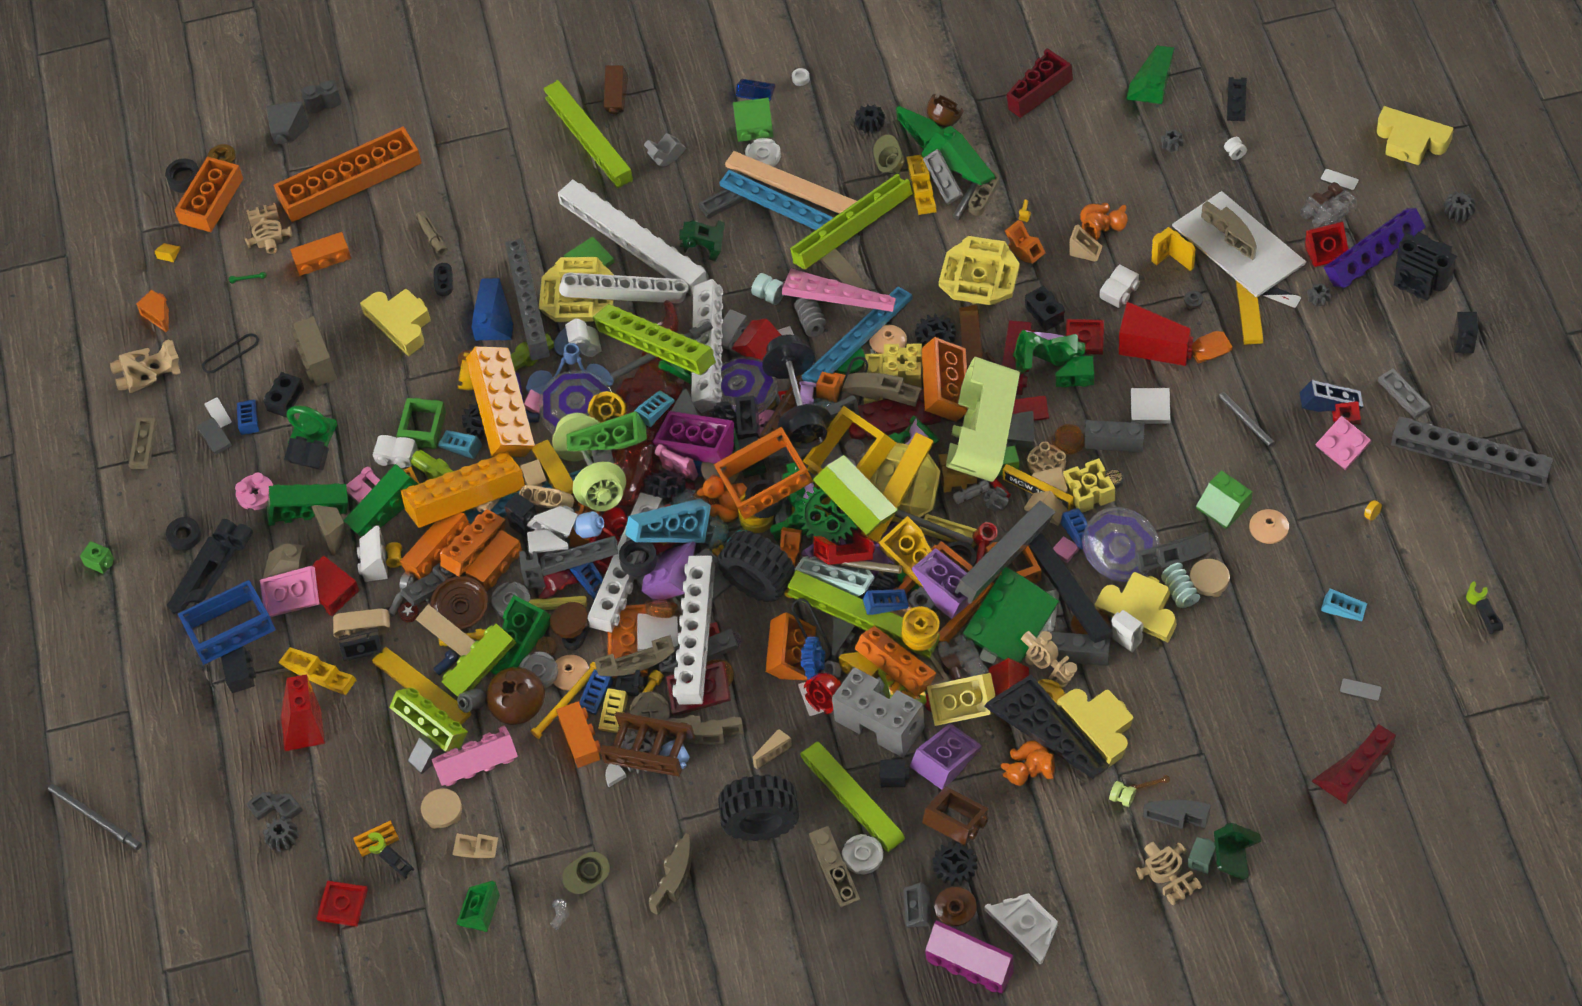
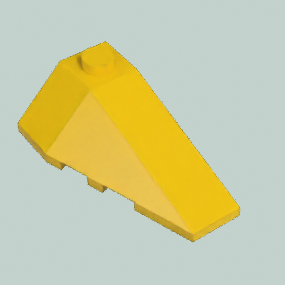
M907 516L879 542V548L895 565L902 566V571L914 582L923 587L912 571V568L932 550L922 530Z

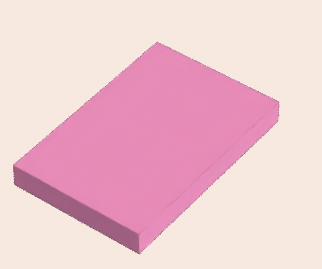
M313 566L260 580L262 602L270 618L319 605L315 567Z

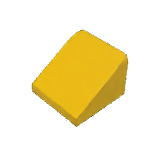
M163 243L155 250L157 259L174 262L181 247Z

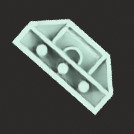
M809 556L802 557L795 570L856 597L865 593L874 580L873 574L868 569L828 565L815 556L810 558Z

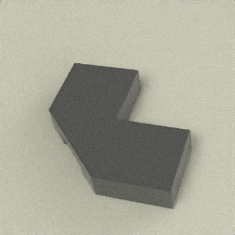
M262 792L246 803L258 821L274 809L285 820L288 818L292 819L303 811L294 797L287 793L271 794V792Z

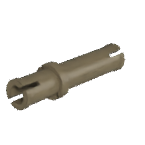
M425 211L418 212L416 219L427 235L429 244L434 247L438 256L445 255L448 249L442 241L441 234L436 231Z

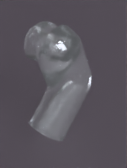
M561 898L555 899L552 902V907H555L556 916L550 925L556 930L560 928L569 916L567 903Z

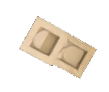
M457 833L453 855L471 858H495L498 837L482 834L474 837Z

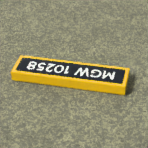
M1008 464L1003 468V480L1031 494L1051 491L1068 511L1074 508V497Z

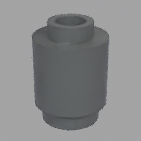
M477 688L461 693L457 698L459 708L467 713L483 707L486 703V693Z

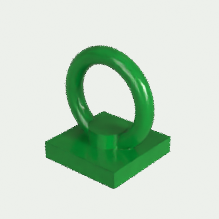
M293 406L288 409L287 419L294 426L290 438L296 439V436L306 438L307 442L311 443L317 440L324 442V446L328 447L337 426L335 419L326 418L320 412L306 406ZM301 413L299 419L297 420L294 414Z

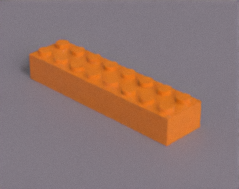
M404 126L278 182L273 186L282 207L291 222H294L420 165L422 162L416 145Z

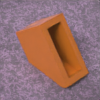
M150 290L136 303L140 315L167 332L169 330L167 299L163 294H157L155 291Z

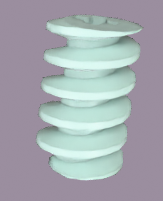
M1174 563L1163 571L1161 579L1169 588L1172 599L1177 607H1190L1199 601L1200 595L1196 594L1197 589L1193 588V582L1189 581L1190 577L1186 575V570L1182 569L1183 565L1181 563Z

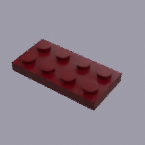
M924 389L921 390L915 407L889 399L858 406V415L887 436L905 431L911 424L909 421L913 415L926 426L941 422V416L925 411ZM865 431L868 440L876 439Z

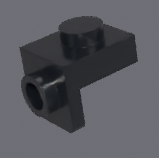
M636 670L635 675L617 676L615 690L626 691L627 696H638L641 689H644L645 677L641 676L640 670Z

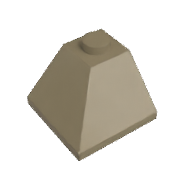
M314 505L312 509L331 555L334 556L347 534L345 528L347 524L343 521L345 516L344 514L340 515L337 508Z
M283 544L269 552L263 579L305 568L308 557L304 546Z

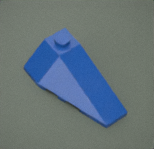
M500 278L481 279L472 321L475 341L512 340L513 322Z

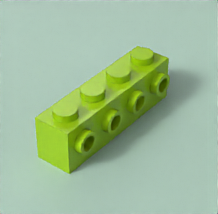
M497 623L494 626L488 627L484 632L485 636L480 641L477 640L470 647L471 651L458 659V665L453 670L450 669L444 674L442 683L457 697L461 693L474 689L516 644L515 640Z
M414 688L396 691L389 706L390 709L445 752L454 748H461L468 733L459 722L452 720L445 711L438 709L433 705L432 701L425 699Z

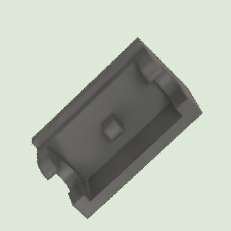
M520 551V566L525 587L528 590L545 588L546 585L541 565L538 563L537 553L533 551V559L527 560L525 551Z

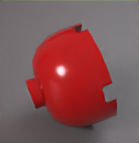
M819 673L805 682L804 688L807 691L805 698L816 711L820 712V709L826 712L825 714H829L834 711L832 697L841 686V682L830 673Z

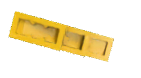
M914 155L908 156L906 159L918 215L935 213L936 204L933 197L929 170L923 161L924 157Z
M548 439L536 444L531 451L536 459H539L542 470L552 488L572 494L573 480Z
M289 647L279 661L280 665L298 675L307 674L310 681L343 695H346L356 682V678L353 675L339 671L334 665L322 662L318 656Z

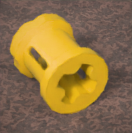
M398 542L388 543L385 546L388 557L386 565L391 568L402 566L400 563L402 559V545Z

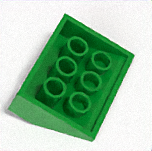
M1005 567L963 634L968 641L999 659L1005 660L1010 658L1021 663L1029 649L1021 640V637L1027 631H1030L1037 638L1059 604V600L1020 574Z

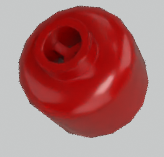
M618 507L605 511L602 515L604 528L616 536L622 535L628 521L625 512Z

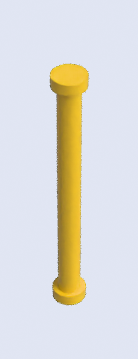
M595 662L590 664V668L540 724L536 728L531 729L530 732L533 736L540 739L541 733L558 716L556 709L567 706L585 686L593 670H597Z

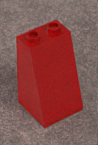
M1127 302L1119 331V355L1186 366L1187 359L1192 357L1194 337L1190 336V328Z
M307 674L290 677L286 680L281 712L285 751L325 744L321 708Z

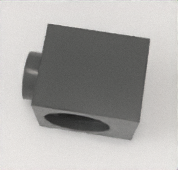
M920 586L918 590L915 589L910 594L908 602L912 608L920 606L919 602L927 599L928 602L923 607L930 608L935 613L939 610L923 587Z

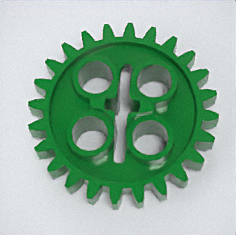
M813 487L814 493L806 492L808 499L802 498L805 505L798 506L803 511L799 512L798 516L803 518L799 520V524L804 525L801 528L803 532L808 531L806 534L808 538L813 535H821L831 542L835 540L839 545V539L842 538L845 542L847 541V534L853 537L851 530H858V527L846 513L841 514L838 512L840 507L832 499L827 505L821 503L824 498H830L821 488L818 490L816 487ZM817 505L821 507L828 513L833 512L834 516L829 515L827 517L826 513L823 510L815 508V506ZM814 515H821V519L819 521H812V517ZM837 518L845 520V522L843 523L839 521ZM832 523L838 524V528L833 531L829 530V526Z

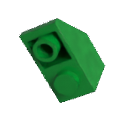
M1075 356L1056 372V387H1086L1094 385L1093 356Z

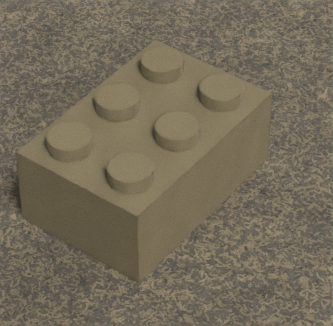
M314 316L293 323L295 331L292 332L309 380H314L316 387L336 380L337 377Z

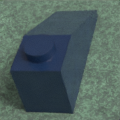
M1311 380L1299 392L1303 409L1317 412L1336 410L1335 404L1356 401L1359 402V409L1364 407L1361 391Z

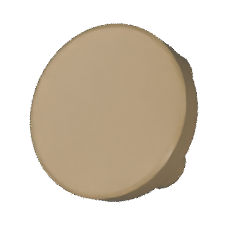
M1041 442L1028 455V469L1033 475L1035 472L1061 467L1063 473L1066 467V454L1055 445Z
M1200 560L1190 570V581L1193 582V588H1196L1199 594L1219 597L1229 585V570L1218 560Z
M445 788L436 789L424 797L421 803V813L423 819L431 828H444L460 821L462 803L454 791Z

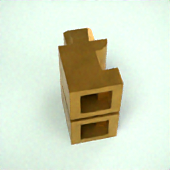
M938 454V468L942 472L940 480L944 492H951L952 487L961 486L962 489L967 490V484L977 483V477L946 467L948 454Z

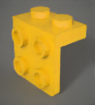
M1170 227L1154 236L1152 240L1151 262L1157 266L1170 255L1189 271L1194 269L1196 249L1191 242L1186 241L1177 231L1172 230Z

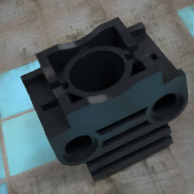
M1418 232L1415 237L1406 233L1399 243L1394 286L1427 301L1429 296L1432 295L1433 290L1444 291L1447 289L1454 278L1453 271L1457 256L1451 253L1452 246L1436 242L1421 232Z

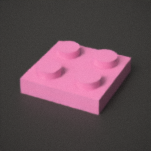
M1341 416L1316 443V447L1346 471L1372 441Z

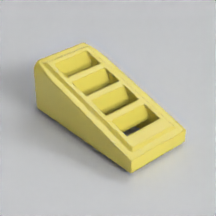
M607 689L598 727L599 730L618 733L620 726H618L616 717L608 715V713H624L628 701L626 691ZM606 721H612V722H615V725H614V724L605 723V722H606Z

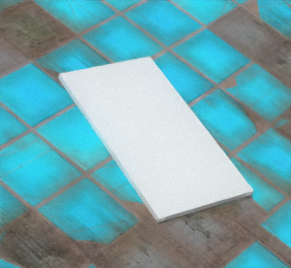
M1222 191L1207 201L1220 210L1228 207L1247 225L1257 245L1254 260L1244 256L1233 246L1228 245L1224 241L1225 233L1220 232L1215 226L1206 222L1201 217L1203 204L1172 224L1177 231L1256 298L1306 264L1302 257Z

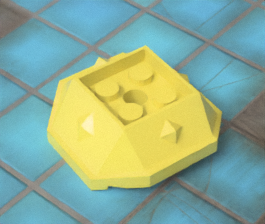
M968 236L960 244L946 252L939 278V287L953 300L966 301L972 304L997 305L1003 300L1012 298L1020 263L1009 250L1005 241Z
M560 257L555 265L542 276L539 310L555 322H570L575 318L584 322H593V316L606 305L614 306V300L564 297L559 292L562 277L566 273L614 275L603 265L598 257Z
M896 442V445L869 481L881 493L884 492L909 445ZM929 453L898 509L920 518L934 510L942 473ZM893 516L891 521L900 523L903 519Z

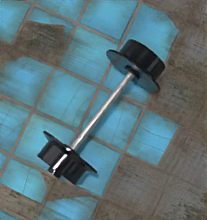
M791 334L778 336L767 345V353L762 360V367L764 372L773 378L791 380L797 403L796 407L788 410L781 416L778 428H783L795 448H813L820 445L826 439V429L830 426L831 415L821 405H803L796 377L810 369L814 363L815 355L811 347L804 344L800 337Z

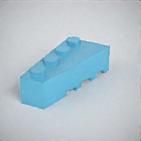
M696 499L628 516L625 535L635 542L689 543L694 541L695 543H705L711 505L702 499Z

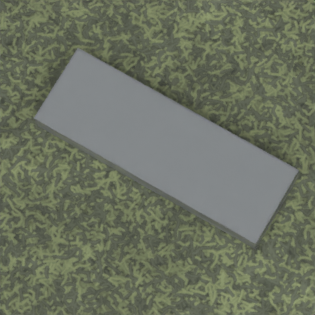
M939 149L923 158L947 205L963 196Z
M1394 368L1378 377V382L1414 419L1430 410L1431 406Z

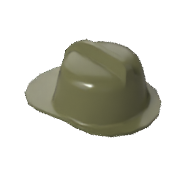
M892 135L881 136L873 148L878 169L881 172L901 173L900 169L904 165L905 158L896 137Z
M588 852L571 862L563 872L562 881L565 888L574 894H583L602 883L610 872L608 859L599 852Z

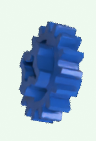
M807 637L805 639L806 644L801 649V667H804L807 680L825 669V650H822V647H820L821 642L817 637Z

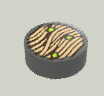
M1109 469L1106 471L1105 477H1110L1115 488L1122 486L1124 475L1120 470Z

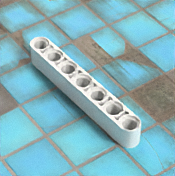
M585 273L564 274L559 287V292L564 297L681 303L688 290V284L681 279Z

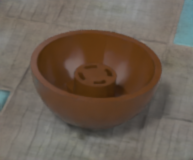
M510 667L497 673L490 681L486 693V701L491 714L498 721L509 725L522 724L532 719L540 711L545 698V690L540 678L534 672L522 667Z

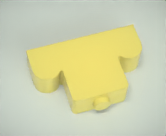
M1384 106L1378 117L1376 132L1381 138H1388L1385 152L1387 156L1420 165L1427 149L1435 155H1442L1447 151L1452 140L1454 128Z
M404 289L389 301L385 293L375 292L360 302L363 314L407 356H410L423 346L424 337L421 328L429 323L431 319L428 309L421 298H416L409 290Z
M1134 572L1123 593L1120 592L1117 586L1107 585L1102 589L1094 604L1097 610L1112 618L1117 612L1126 611L1144 624L1143 632L1167 643L1177 625L1173 612L1164 609L1170 597L1169 588L1159 583L1160 581L1153 576L1145 577Z
M1073 689L1057 700V705L1107 761L1109 767L1124 756L1128 742L1122 733L1130 728L1133 716L1127 710L1125 704L1118 700L1110 690L1103 691L1089 702L1087 701L1086 693L1080 689Z

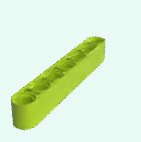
M816 741L800 753L807 766L870 835L881 843L885 851L890 852L905 840L901 830L821 743Z

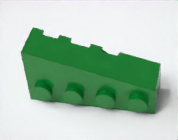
M395 464L343 521L361 537L375 526L381 528L405 508L401 491L409 486L418 485V483Z
M278 484L269 486L267 505L268 525L274 526L275 522L284 521L285 524L292 523V519L303 518L304 521L311 520L315 517L312 509L314 505L337 508L340 515L347 514L348 498L346 484Z

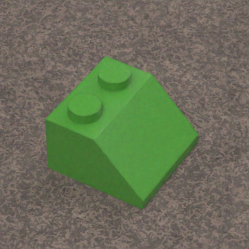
M769 98L733 102L738 142L773 137Z
M1221 470L1209 482L1196 508L1225 529H1228L1251 505L1253 491Z

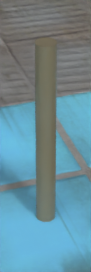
M868 561L832 564L898 574L902 572V566Z

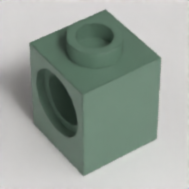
M1196 838L1188 858V868L1208 874L1216 854V848L1212 840Z

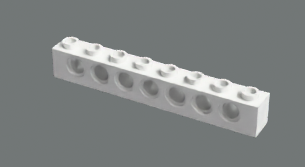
M713 279L693 286V328H698L708 322L713 326V329L701 334V337L697 338L696 341L710 346L714 351L716 363L701 376L692 372L691 400L701 413L714 409L716 403L721 402L722 397L721 353L723 350L721 338H723V289Z
M640 493L631 515L664 507L662 498ZM626 527L618 544V554L613 555L588 614L590 628L613 632L614 627L619 624L621 610H624L626 607V598L628 594L632 593L633 581L638 578L628 575L620 566L619 550L626 541L631 540V538L625 535ZM632 552L626 559L629 563L641 564L646 559V552Z
M689 556L688 564H685V576H687L686 581H683L685 598L681 599L683 615H680L679 619L682 629L678 633L680 649L676 651L678 667L674 669V676L677 680L676 685H673V697H676L679 705L703 704L715 563L712 556Z

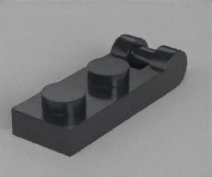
M1241 77V79L1228 78L1227 121H1245L1247 78Z

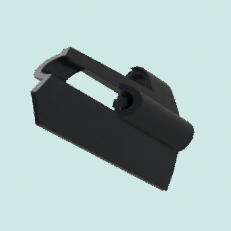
M228 519L221 520L212 537H208L168 602L167 606L173 614L185 610L191 602L200 603L205 600L236 551L245 548L253 534V530L244 524L236 526ZM212 574L205 588L198 589L206 575Z

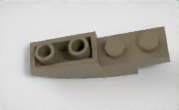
M1206 201L1202 205L1201 217L1206 222L1215 226L1220 232L1225 233L1224 241L1228 245L1233 246L1244 256L1254 260L1257 245L1247 225L1228 207L1220 210Z
M881 373L848 374L842 388L844 392L879 401V398L882 397L914 407L921 394L920 387L903 383L904 378Z
M690 715L685 718H669L665 720L692 725L695 734L694 740L685 738L683 741L691 744H725L724 736L744 734L741 717H728L723 720L701 722L700 716ZM666 735L669 738L676 739L675 736Z
M829 826L809 833L818 861L840 907L842 908L860 901L858 892L847 866L843 862Z
M687 833L676 842L673 853L666 857L664 861L666 875L662 877L658 890L654 891L649 898L650 910L656 915H659L669 899L677 902L687 882L692 859L691 841Z

